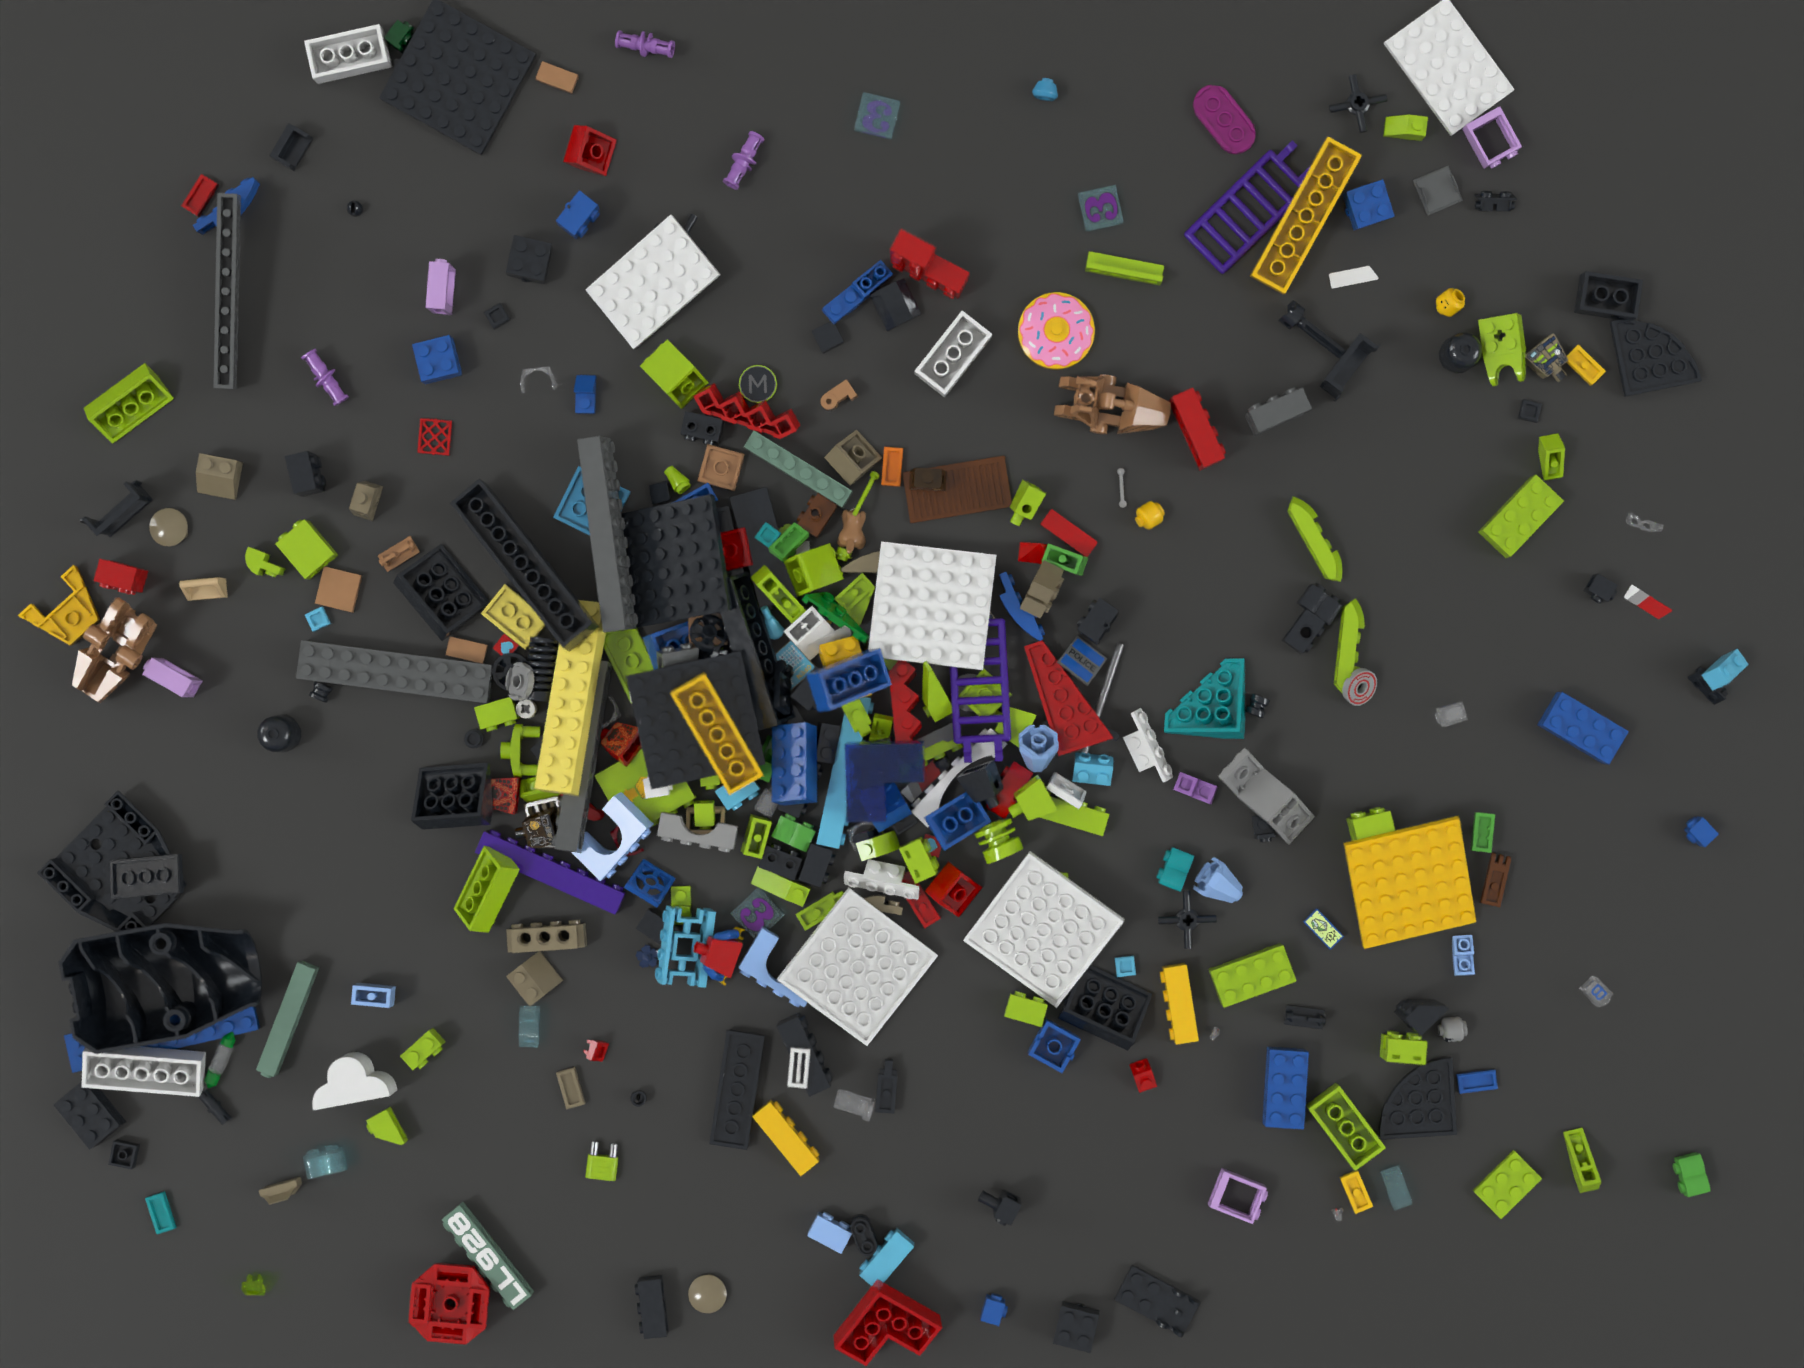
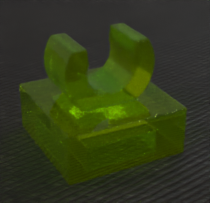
M251 1274L247 1275V1282H242L241 1287L245 1295H265L266 1288L262 1283L263 1277L261 1274H258V1279L255 1282H252Z

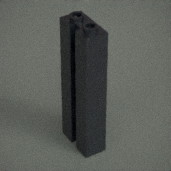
M767 487L729 497L738 529L743 527L746 529L753 565L749 566L751 576L765 565L793 597L798 599L784 562L770 553L767 546L754 538L765 522L779 531ZM753 581L760 609L763 606H768L769 610L777 609L774 603Z

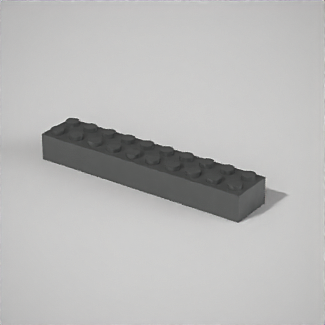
M602 436L577 439L603 632L636 629L638 617L634 613L635 596L631 591L633 579L629 575L628 569L630 567V559L626 554L628 542L627 538L624 537L625 521L621 516L623 504L618 494L620 483L616 479L618 467L613 457L615 445L611 438Z
M302 640L296 679L480 703H491L494 680L492 674L493 665Z

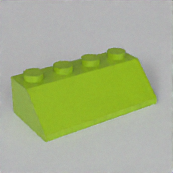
M144 363L85 406L84 411L87 419L113 444L174 398L155 372Z
M488 846L483 847L454 907L455 912L469 931L489 933L520 870L511 858Z

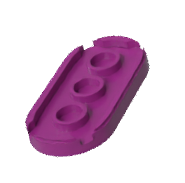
M1207 85L1201 88L1193 102L1194 112L1201 123L1224 151L1230 154H1241L1249 150L1254 143L1256 133L1255 127L1248 116L1225 88L1215 85Z

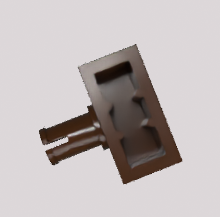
M819 493L816 496H811L807 502V505H809L806 512L802 511L797 518L798 525L815 538L819 537L838 507Z

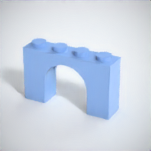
M622 792L613 796L602 809L616 822L621 830L622 842L619 849H606L588 832H585L582 853H573L600 881L606 877L609 879L616 873L615 868L618 865L621 866L628 859L626 855L629 852L632 853L639 847L640 844L638 842L641 838L644 840L651 833L649 829L654 825Z
M762 926L738 965V968L741 969L740 973L748 978L750 976L756 978V982L765 988L767 986L774 989L773 993L779 997L786 996L794 1006L799 1007L801 1005L805 1007L807 1004L805 1000L780 983L768 972L766 961L779 936Z

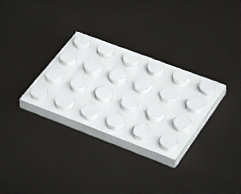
M1450 0L1440 1L1384 42L1388 51L1450 136L1515 90Z
M670 215L592 283L586 291L630 346L636 349L721 274L674 216Z

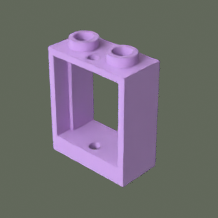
M1500 106L1462 128L1484 169L1489 166L1492 169L1500 165V160L1505 157L1508 160L1518 155L1517 151L1522 147ZM1496 120L1510 149L1488 160L1473 131Z
M435 259V262L429 261L426 308L433 314L452 315L456 269L444 259Z
M164 658L148 659L143 667L144 672L142 675L181 697H194L203 680Z
M1221 1168L1208 1205L1213 1209L1253 1224L1254 1220H1258L1261 1209L1259 1207L1261 1202H1265L1268 1191H1266L1267 1188L1262 1183ZM1229 1178L1257 1188L1248 1214L1220 1203Z

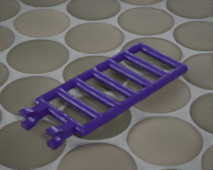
M1293 140L1278 155L1273 150L1265 153L1185 231L1184 236L1221 274L1226 273L1283 217L1293 198L1267 173L1263 166L1271 159L1298 188L1310 168L1309 166L1298 177L1283 161L1297 147ZM1256 173L1286 202L1279 210L1249 182ZM1244 187L1272 215L1265 224L1235 195L1239 189ZM1228 200L1258 229L1251 238L1221 208ZM1215 213L1244 242L1237 251L1208 222ZM1201 226L1231 256L1224 264L1193 235Z
M1003 618L989 619L988 627L998 626V638H987L986 646L999 645V657H986L983 664L1000 665V676L958 678L957 667H950L953 740L956 744H963L964 763H972L971 743L994 742L995 762L1003 761L1002 742L1011 740L1006 627ZM1001 684V695L959 697L958 686ZM1002 703V715L960 717L959 705ZM1003 722V734L961 736L960 724Z

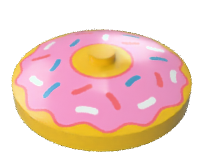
M1061 292L1047 293L1030 302L1023 311L1018 325L1019 343L1026 356L1035 364L1052 370L1066 369L1080 362L1089 352L1095 335L1094 321L1085 304L1076 297Z

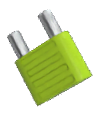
M592 1141L585 1177L616 1181L618 1157L616 1156L617 1144H611L610 1155L597 1154L598 1142Z

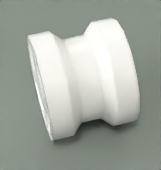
M525 699L518 702L516 712L521 718H532L537 713V705L534 701Z

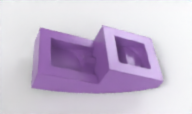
M1180 772L1173 790L1212 804L1218 787Z

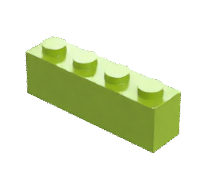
M1050 796L1057 811L1040 818L1100 836L1104 835L1109 814L1105 813V808L1095 806L1092 809L1087 807L1088 803L1083 802L1078 809L1059 796L1058 798Z

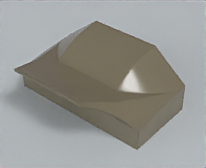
M296 1177L265 1186L259 1190V1194L269 1205L288 1200L302 1185L301 1178Z

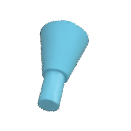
M768 606L761 607L770 639H779L785 629L771 615Z

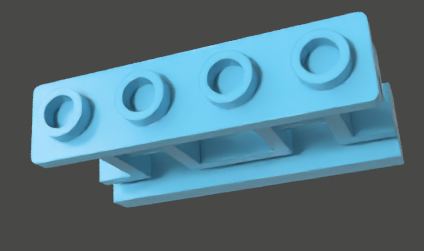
M666 906V911L663 912L662 916L664 927L660 932L662 943L661 949L659 948L658 950L659 966L655 970V978L661 985H672L673 975L688 976L687 984L690 986L706 987L708 974L700 962L702 955L694 953L693 949L697 941L706 944L708 937L713 936L716 912L711 908H697L696 917L681 916L682 909L680 907ZM674 921L684 922L682 932L673 931ZM691 923L701 924L700 934L690 932ZM678 937L693 938L691 955L676 954ZM669 958L671 960H679L678 969H668ZM686 961H696L695 972L693 970H685Z

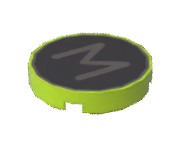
M750 366L740 376V392L751 403L758 404L764 400L768 401L776 392V377L765 366Z

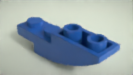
M254 177L241 181L240 186L225 192L241 195V215L252 202L260 185ZM217 206L212 210V213L207 216H201L196 220L197 223L193 225L195 230L201 235L215 226L217 227Z
M882 260L878 261L853 281L847 289L824 306L822 312L833 324H836L879 289L893 273Z
M1007 572L999 574L1006 592L999 595L1007 612L1027 634L1038 641L1043 640L1042 636L1045 633L1041 624L1037 625L1035 621L1036 616L1020 609V603L1023 601L1019 592L1015 593L1013 589L1015 582L1012 575H1007Z

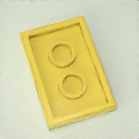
M506 584L503 585L481 612L484 617L525 650L529 647L530 637H537L545 627V624L527 601Z

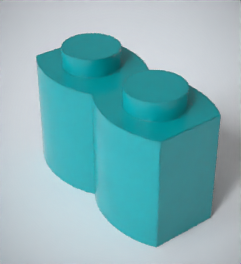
M1173 847L1170 850H1166L1163 860L1166 861L1163 868H1159L1156 876L1159 879L1158 883L1181 892L1194 855Z

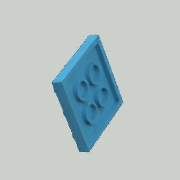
M578 466L553 518L590 535L581 467ZM620 487L618 494L624 507L630 491Z

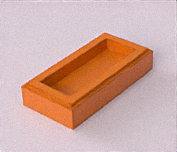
M884 447L882 486L900 487L903 448Z

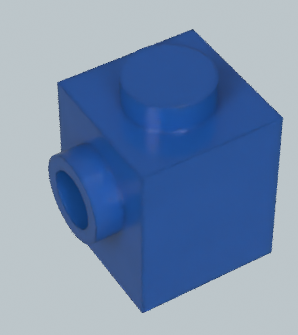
M1698 816L1691 818L1686 823L1687 827L1683 829L1687 833V839L1693 844L1697 843L1700 847H1706L1719 835L1703 817Z
M995 1293L991 1295L986 1294L980 1320L999 1326L1001 1318H1005L1008 1306H1005V1299H1002L1001 1295Z

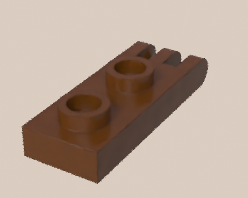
M1491 853L1480 903L1501 907L1511 862L1510 856H1506L1505 863H1503L1504 855L1499 854L1497 861H1495L1496 853Z

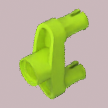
M515 724L511 742H501V759H511L514 777L522 778V776L537 775L538 765L522 764L521 739L523 737H540V726Z

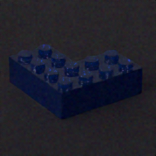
M925 740L854 741L845 743L847 822H886L888 819L887 783L924 782L926 779Z

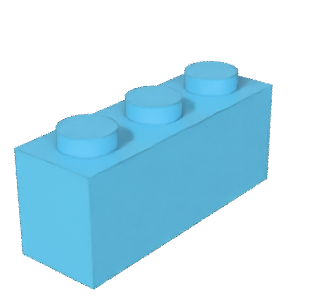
M898 1228L894 1231L890 1230L884 1237L886 1241L883 1245H877L876 1252L869 1261L866 1259L859 1267L861 1269L859 1276L871 1286L877 1279L885 1282L914 1247V1242Z

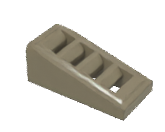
M560 796L523 804L526 817L534 814L532 806H535L536 813L541 811L539 804H542L543 810L548 809L547 802L550 803V807H555L557 816L560 815Z

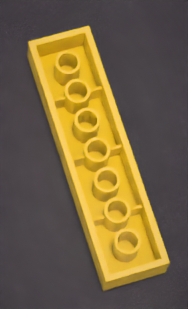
M1330 137L1324 140L1250 277L1281 294L1287 292L1359 162L1361 154Z

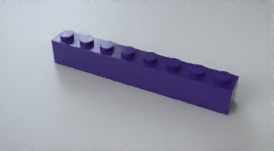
M490 829V831L483 832L475 853L480 855L483 847L488 846L511 858L520 869V873L616 915L627 893L623 891L624 887L615 883L609 885L605 883L606 879L600 881L596 876L595 878L589 876V872L584 869H573L570 867L571 864L566 861L560 860V862L553 860L554 856L543 852L539 854L535 852L536 848H530L528 845H525V847L518 844L519 841L514 838L508 837L505 839L496 830Z

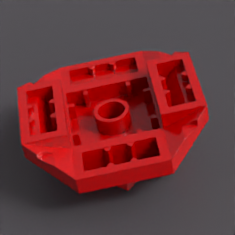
M435 1263L412 1283L408 1322L427 1341L466 1345L487 1327L490 1288L474 1266ZM447 1299H453L456 1306L448 1305Z

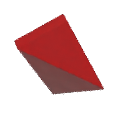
M1020 542L1018 562L1042 564L1047 544Z

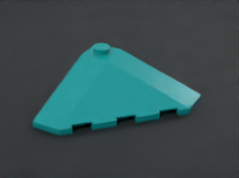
M1224 659L1220 663L1222 667L1214 674L1210 672L1200 681L1202 685L1194 692L1190 690L1180 699L1181 704L1176 709H1170L1165 713L1164 732L1223 739H1244L1245 659Z

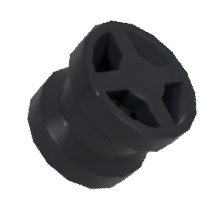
M315 681L313 684L314 689L309 693V696L327 703V696L332 692L333 688Z

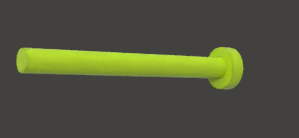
M872 471L870 473L871 478L852 515L857 516L875 479L879 478L877 472Z

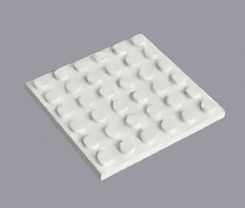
M881 542L868 650L880 648L883 659L916 663L927 661L933 665L983 670L996 555Z
M1030 851L963 941L1057 1008L1122 925L1124 918Z
M848 888L777 980L868 1046L938 955L852 889Z

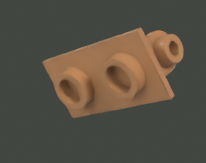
M411 536L379 554V563L389 572L420 553Z

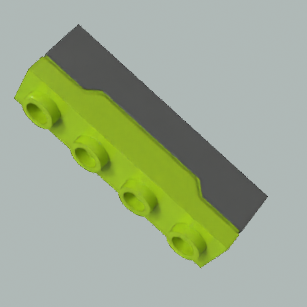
M953 723L915 740L918 745L924 748L925 752L916 765L919 769L927 765V760L933 757L935 760L946 756L944 752L950 749L952 752L963 748L962 744L954 743ZM898 757L899 773L902 777L911 772V767Z

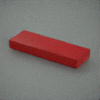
M1053 509L1049 511L1040 524L1086 557L1089 556L1098 543Z
M910 871L905 872L902 883L920 887L918 900L907 898L906 900L923 927L927 928L941 919L921 885L919 883L915 884Z

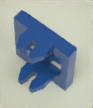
M643 859L624 888L653 906L658 907L676 878ZM644 872H650V873H653V874H652V875H651V874H649V875H644L643 873H644ZM657 877L662 880L663 885L659 884ZM637 878L643 881V889L637 886ZM651 878L656 884L653 886L649 885L646 879ZM649 889H657L661 893L650 895L647 892Z

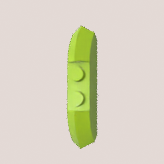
M1292 497L1287 512L1325 579L1341 582L1342 562L1337 550L1331 553L1330 549H1332L1330 542L1321 535V526L1313 520L1318 515L1306 502Z
M1356 598L1347 603L1341 612L1334 685L1342 694L1345 680L1352 676L1351 673L1354 670L1360 668L1354 666V663L1358 662L1359 655L1358 651H1356V645L1360 643L1361 633L1358 632V629H1364L1365 622L1363 611Z

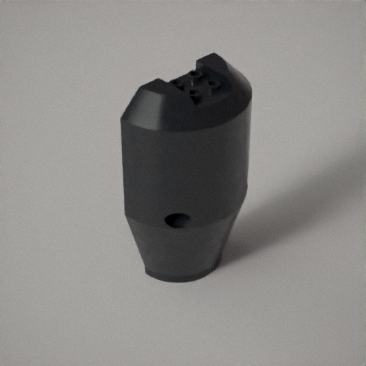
M164 923L74 939L59 960L62 981L70 980L69 992L73 995L74 1000L72 1008L76 1016L69 1019L72 1037L94 1054L188 1038L249 1007L257 1006L262 994L260 961L253 938L246 929L228 930Z

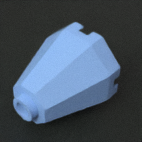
M1029 725L1019 733V750L1029 770L1032 772H1042L1047 768L1058 751V734L1046 725H1040V728H1034L1035 725Z
M1215 857L1211 859L1214 861L1211 864L1209 862L1205 863L1195 879L1198 885L1197 887L1194 885L1193 889L1203 896L1229 903L1240 900L1243 895V887L1226 864Z

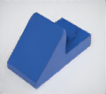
M576 375L574 393L576 394L575 413L595 414L596 375Z

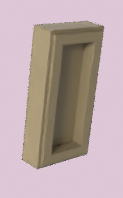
M572 1067L556 1072L566 1110L586 1104L576 1068Z

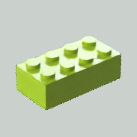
M1533 475L1491 517L1478 533L1505 558H1509L1549 518L1564 500L1537 475Z
M1281 943L1208 969L1220 1003L1224 1008L1296 982L1284 945Z
M1334 1083L1305 1105L1354 1171L1386 1149L1337 1083Z

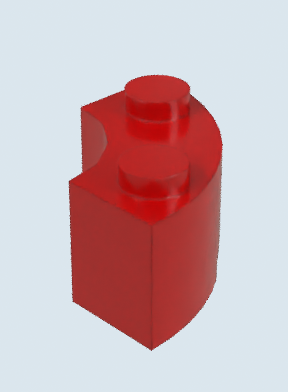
M1013 761L1011 766H1006L1000 775L1003 777L1001 780L1003 789L996 795L1000 804L991 809L988 805L985 807L1005 819L1010 812L1008 807L1014 805L1017 801L1014 793L1029 782L1033 773Z

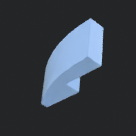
M1472 935L1452 936L1454 976L1474 975Z

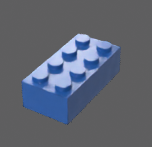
M880 648L865 650L806 674L818 712L833 710L892 685Z
M1556 692L1537 724L1600 763L1608 765L1629 732L1563 692Z
M804 722L772 727L773 803L784 806L817 802V726Z
M1267 1047L1262 1120L1265 1127L1304 1129L1309 1052L1306 1049Z

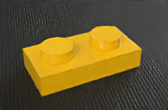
M1576 345L1567 355L1568 361L1566 363L1590 386L1606 372L1580 345Z
M1358 1170L1339 1177L1355 1214L1373 1207Z

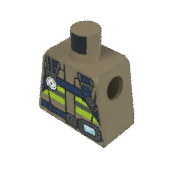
M1554 333L1526 353V365L1542 379L1552 374L1556 381L1560 382L1567 376L1561 366L1568 361V358Z

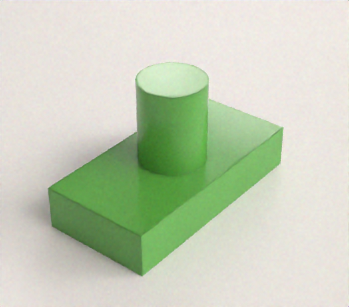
M794 522L769 547V552L784 562L789 556L796 554V549L809 537V532Z
M1474 812L1471 851L1491 853L1495 814Z

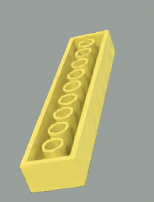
M579 600V602L594 619L599 628L570 652L559 644L534 789L542 792L579 795L600 662L606 632H603L599 602Z

